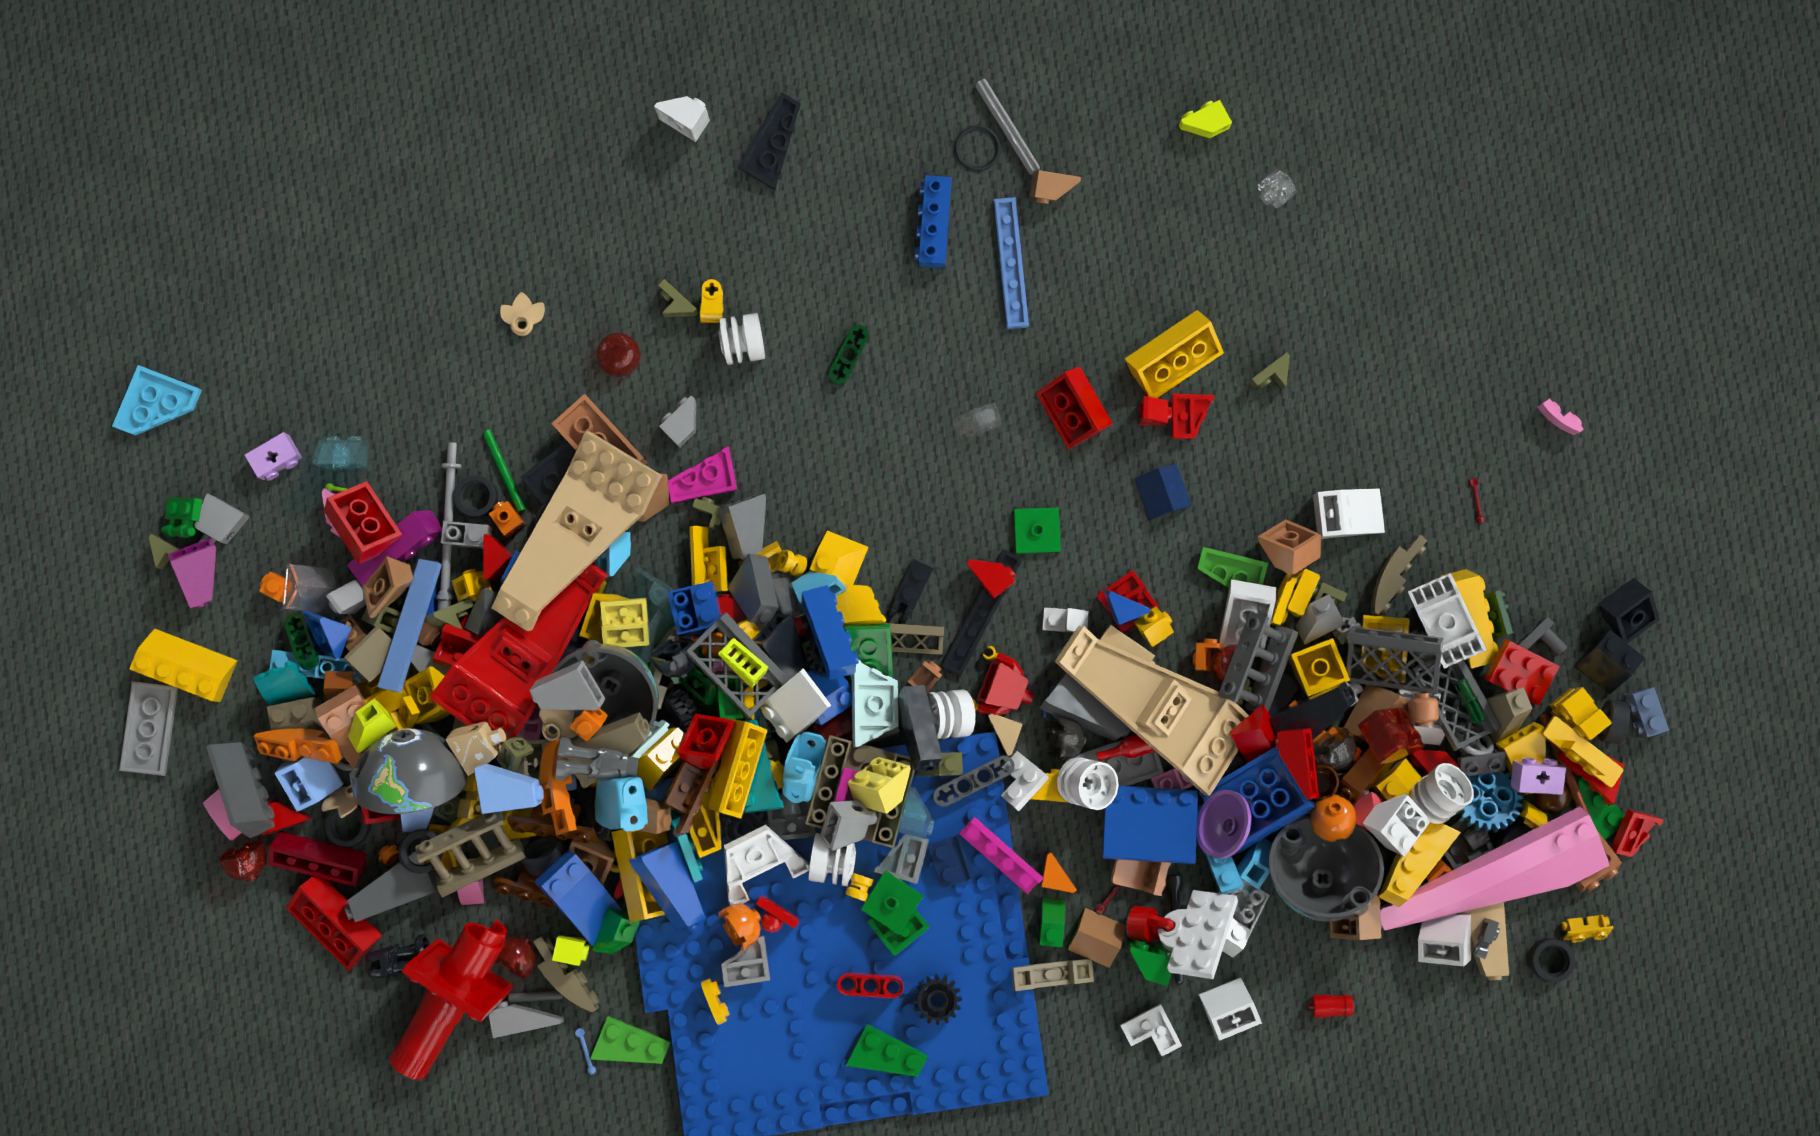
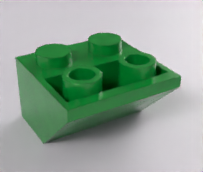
M1128 939L1127 946L1145 980L1168 986L1172 973L1169 972L1167 966L1172 952H1169L1160 944H1156L1153 947L1148 945L1147 942Z

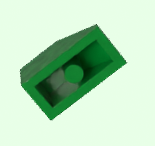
M1043 898L1038 943L1044 946L1063 947L1065 900Z
M608 908L592 950L614 954L633 941L640 921L630 922L627 911Z

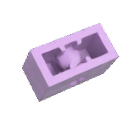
M284 432L245 454L256 476L267 481L276 478L279 475L278 472L282 469L295 467L298 464V460L302 458L291 437ZM274 454L278 455L276 457V462L272 461L274 459Z
M1523 757L1522 761L1513 760L1510 787L1518 792L1563 795L1566 767L1558 764V760L1544 759V762H1536V759Z

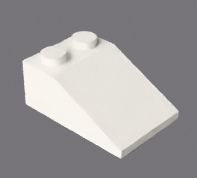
M1231 580L1219 644H1223L1224 649L1218 650L1235 652L1249 612L1269 617L1266 626L1270 627L1276 601V587ZM1264 634L1259 644V647L1262 649L1265 648L1267 636Z
M802 669L773 693L760 708L764 717L770 720L776 728L777 734L787 743L806 730L831 704L806 671Z

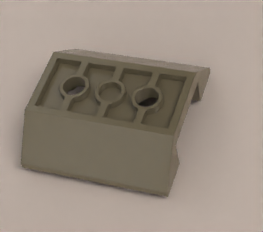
M830 735L805 824L823 829L829 804L835 802L844 767L862 771L861 768L865 763H871L873 759L881 757L909 765L911 770L903 800L887 814L875 811L877 822L868 825L863 839L894 848L915 772L910 757L863 744L859 747H853L852 741Z

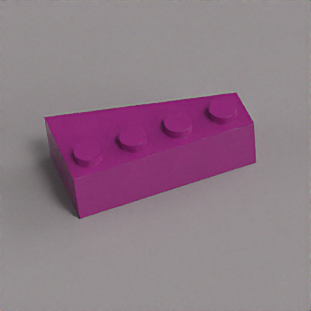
M431 510L413 511L396 526L402 533V536L379 556L359 565L354 559L347 565L362 587L387 556L404 562L442 535L443 526Z

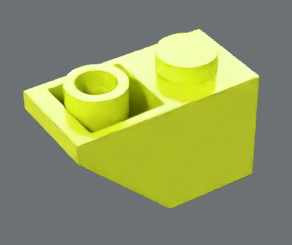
M1218 100L1215 103L1213 101L1205 103L1201 106V110L1195 113L1193 111L1187 112L1181 117L1182 119L1178 126L1181 130L1212 138L1228 130L1232 121L1221 101Z
M374 698L355 712L348 737L356 752L361 753L376 740L395 728L396 724L389 712Z
M559 935L556 940L552 961L579 966L582 960L586 961L590 945L586 944L585 938Z

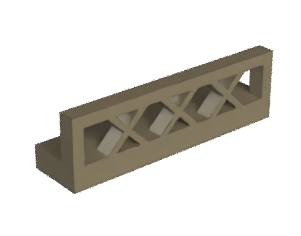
M890 624L891 635L897 640L891 645L892 652L943 654L944 627ZM895 634H903V636L898 639ZM907 635H913L919 643L913 648H906L901 640ZM917 635L925 637L920 640ZM929 636L939 637L938 650L928 649L923 642ZM899 643L903 648L894 646ZM921 644L925 649H917V647Z

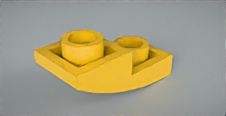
M1526 800L1522 801L1521 805L1523 807L1521 809L1523 811L1519 816L1525 819L1523 822L1525 825L1534 830L1547 823V816L1544 812Z

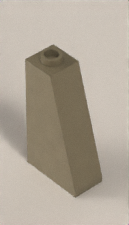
M639 712L601 727L587 742L580 736L570 740L573 745L590 749L609 748L620 751L623 754H630L645 742L650 733V727L647 720L643 719ZM567 758V760L570 762L584 764H592V762L594 761L589 759ZM576 774L583 788L588 787L597 780L588 778L589 775Z

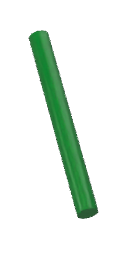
M491 430L482 432L517 513L525 511V506Z

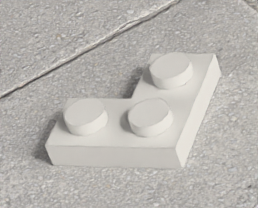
M1017 751L1011 757L1015 766L1010 775L1015 781L1001 796L1017 811H1020L1049 777ZM1008 761L1002 767L1006 772L1009 771L1008 766L1010 762Z
M1161 1004L1120 1024L1131 1046L1150 1036L1161 1056L1182 1046Z

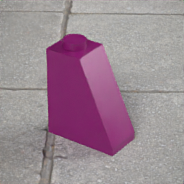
M212 538L169 553V560L189 607L199 608L205 606L208 601L212 600L216 547Z

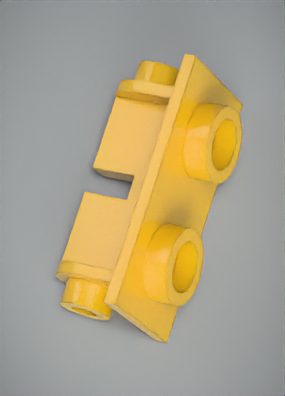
M1603 915L1586 917L1587 925H1584L1582 917L1566 919V922H1562L1563 931H1567L1563 939L1571 940L1574 943L1584 941L1585 938L1593 937L1594 940H1601L1607 938L1613 930V926H1609V918Z

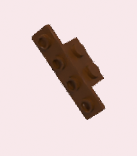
M722 753L718 761L708 770L703 769V771H700L686 762L681 763L662 803L682 814L673 832L674 836H682L690 831L693 825L691 821L693 815L701 808V798L711 787L712 781L710 779L721 765L720 758Z
M541 803L533 807L529 818L508 815L507 818L511 829L517 833L529 832L541 837L549 835L561 840L575 839L581 843H597L598 841L594 828L577 825L576 830L556 835L551 813L543 814ZM571 804L576 824L581 808L577 804Z
M523 866L517 882L495 876L493 880L494 890L502 895L510 894L517 896L525 902L533 901L540 903L545 908L553 907L558 909L534 883L540 876L531 875L525 866Z

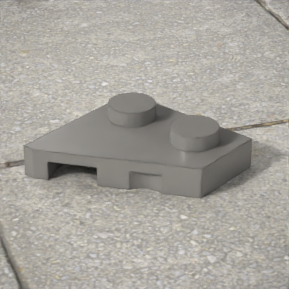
M906 833L899 840L895 848L887 854L888 856L882 863L875 868L874 872L883 874L887 870L901 880L918 884L929 839Z

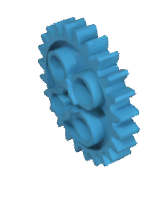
M1501 771L1467 776L1469 781L1473 783L1471 785L1474 798L1469 805L1456 812V814L1460 813L1462 815L1459 821L1461 822L1466 819L1468 820V828L1475 824L1476 831L1483 827L1485 833H1488L1491 828L1496 833L1500 828L1505 830L1508 824L1511 825L1520 815L1518 811L1523 807L1519 803L1523 796L1517 795L1519 792L1510 787L1511 780L1509 777L1511 772L1504 774ZM1481 779H1484L1488 785L1482 783ZM1498 795H1501L1505 801L1500 800ZM1483 809L1488 810L1490 815L1486 814Z

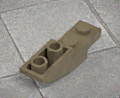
M1422 535L1415 537L1405 550L1400 546L1396 547L1387 558L1373 590L1371 601V614L1373 616L1379 615V613L1383 615L1391 606L1388 602L1393 596L1397 598L1405 589L1402 585L1406 580L1400 573L1404 575L1412 566L1409 562L1414 556L1418 558L1426 549L1423 545L1427 540Z
M543 935L533 941L545 960L538 965V968L550 984L565 998L590 1012L599 1008L597 1005L599 999L594 991L589 992L585 985L588 982L581 971L577 972L576 969L567 973V963L552 961L555 949L553 940Z

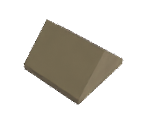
M376 626L344 657L364 684L370 683L383 670L392 639Z

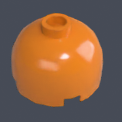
M1333 795L1326 799H1319L1314 804L1315 808L1311 811L1310 822L1314 833L1320 838L1335 842L1337 839H1346L1353 833L1357 819L1355 808L1349 800L1339 795Z
M739 903L730 905L718 912L719 919L724 917L726 922L722 925L724 930L736 946L742 945L741 951H744L757 941L761 930L759 924L761 916L755 908L751 910L747 905Z

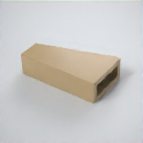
M1504 902L1460 912L1459 914L1471 915L1472 952L1478 943L1477 938L1484 918L1499 922V935L1489 945L1486 958L1483 959L1475 955L1474 957L1480 974L1488 977V980H1502V976H1509Z

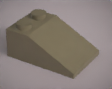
M320 697L268 706L267 711L271 730L314 729L324 731L328 739L327 732L318 720L315 708L321 705Z

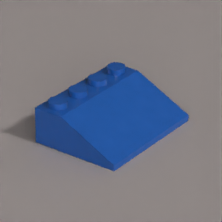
M1277 747L1272 748L1221 779L1210 795L1212 796L1221 790H1232L1241 794L1249 805L1251 812L1250 832L1245 843L1236 853H1241L1315 808L1312 799L1307 800L1282 760ZM1199 792L1200 796L1202 797L1205 803L1210 796H1206L1203 793Z
M1118 786L1117 795L1112 803L1105 808L1103 859L1195 864L1198 790Z

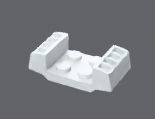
M1451 573L1408 591L1428 636L1444 638L1441 654V663L1444 668L1487 650Z

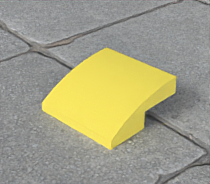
M646 598L600 602L604 644L620 647L649 645Z

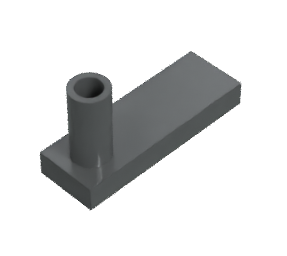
M1549 617L1541 618L1516 643L1528 649L1540 638L1557 656L1567 648V645L1550 629L1554 622Z

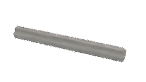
M986 79L978 81L976 89L1028 173L1032 175L1033 170H1040V166Z

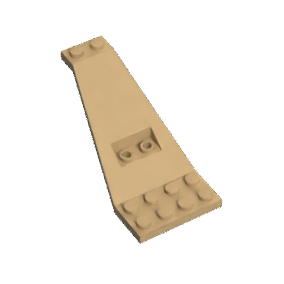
M585 432L565 476L501 586L492 609L526 631H531L541 610L644 515L662 475L592 432ZM571 515L574 517L573 522L570 519ZM589 526L592 528V533L588 530Z
M1079 625L1055 662L1176 768L1201 793L1210 796L1239 751L1229 732L1249 715L1235 702L1218 697V691L1098 640L1086 627Z

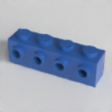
M925 175V182H920V195L924 196L923 204L919 203L918 217H922V225H917L916 238H920V247L915 248V260H919L920 267L945 268L952 177Z
M828 585L803 591L801 603L829 681L854 674L856 672V664H859V659L856 651L851 650L850 644H852L849 632L843 628V614L836 609L837 599L835 593L830 592Z

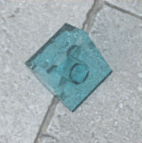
M350 436L348 440H340V437H326V440H319L312 464L324 470L368 469L369 443L358 436Z
M911 785L899 832L926 839L927 834H932L934 820L931 819V812L915 785Z

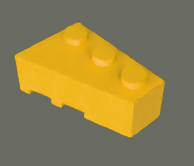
M715 777L710 779L712 781L711 787L703 794L701 798L702 806L697 813H694L691 820L693 825L688 832L695 845L698 858L721 850L719 812L708 809V798L714 789Z

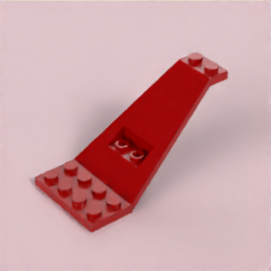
M591 563L541 610L531 631H526L511 620L503 617L452 665L429 698L467 726L486 722L492 731L498 728L503 729L506 734V740L515 737L530 718L537 705L532 700L531 687L536 680L550 675L555 669L584 616L593 593H596L608 574ZM505 647L510 648V649H511V653H508V652L505 650ZM524 661L529 662L530 666H526Z

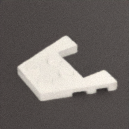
M766 825L724 845L729 905L743 904L750 899L742 883L783 862L786 863L793 878L810 870L809 863Z

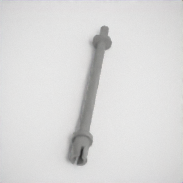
M452 442L448 443L447 463L441 464V467L446 469L444 521L453 522L455 469L461 468L460 464H456L457 443ZM447 544L442 546L440 591L435 595L437 611L451 606V600H453L454 596L449 591L452 545Z

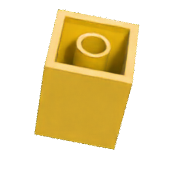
M678 727L669 728L639 758L636 777L642 779L643 786L649 792L683 761L677 751L685 734Z

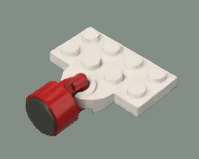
M1193 890L1187 909L1172 911L1165 917H1159L1155 908L1134 906L1127 916V935L1131 940L1151 943L1154 939L1161 940L1163 947L1172 952L1167 966L1170 973L1213 979L1238 899L1234 895Z

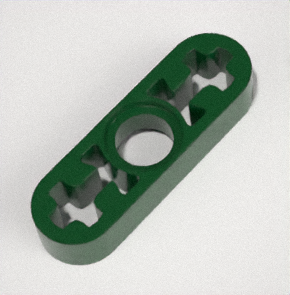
M855 325L850 329L830 368L829 377L835 385H843L848 381L868 341V330L864 326ZM861 330L865 338L858 340L856 344L860 346L858 350L855 346L847 343L850 341L853 344L855 340L853 333H858ZM850 349L855 352V358L852 361L843 359L842 355L845 350ZM838 361L850 366L849 369L847 367L844 368V378L835 379L833 372H838L841 368V364H837Z
M299 613L291 614L286 618L284 625L295 659L302 669L310 670L319 662V656L310 629L303 615ZM295 623L298 624L300 630L296 631L294 628ZM300 638H307L304 644L296 645ZM304 652L309 654L308 660H306Z

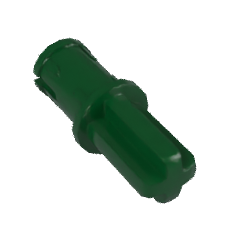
M1463 679L1453 684L1462 701L1461 706H1465L1473 724L1484 721V715L1476 701L1478 696L1475 697L1468 680Z

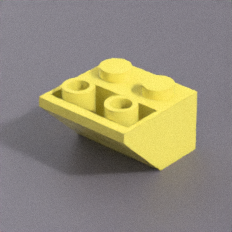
M881 757L873 759L867 767L857 772L847 782L853 799L861 801L866 808L887 814L903 800L911 768L909 765Z

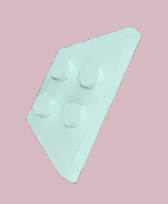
M860 660L859 664H856V672L852 674L853 747H859L883 733L898 727V681L883 675L875 668L862 664Z

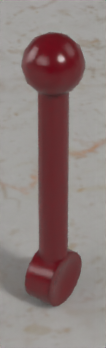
M1472 478L1469 481V485L1473 489L1477 512L1476 522L1482 524L1485 518L1481 514L1477 492L1479 482L1476 478Z
M1116 885L1105 901L1096 906L1097 913H1105L1106 905L1121 885Z

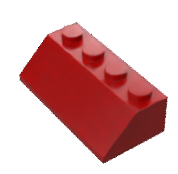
M312 876L298 888L286 909L350 971L376 945L382 935L366 919L354 923L353 919L348 920L344 909L345 906H348L346 897L339 893L329 880Z

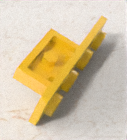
M690 526L692 586L712 581L716 587V592L728 591L726 547L717 546L709 548L708 528L704 526Z
M1552 717L1542 731V735L1566 753L1567 758L1579 763L1585 772L1595 776L1608 787H1613L1622 774L1623 768L1586 739L1581 738L1577 732L1558 717Z

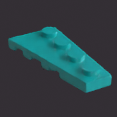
M755 719L746 721L759 726L758 721ZM765 742L743 814L784 808L783 801L779 797L777 782L772 774V765L765 751Z

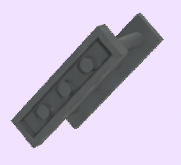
M1249 612L1218 697L1236 703L1241 698L1247 701L1246 710L1254 712L1259 706L1264 705L1269 712L1298 632L1276 625L1274 630L1266 626L1269 617L1254 612ZM1263 634L1271 638L1267 651L1259 647ZM1255 655L1263 659L1259 672L1251 668ZM1247 677L1255 680L1251 693L1243 690Z

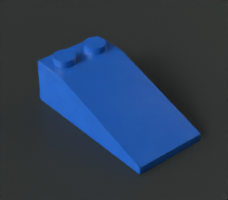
M569 850L534 882L592 947L607 909L622 910L588 867L575 853Z

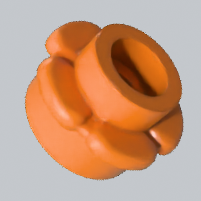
M384 846L379 852V862L384 863L386 866L392 865L399 858L397 846Z

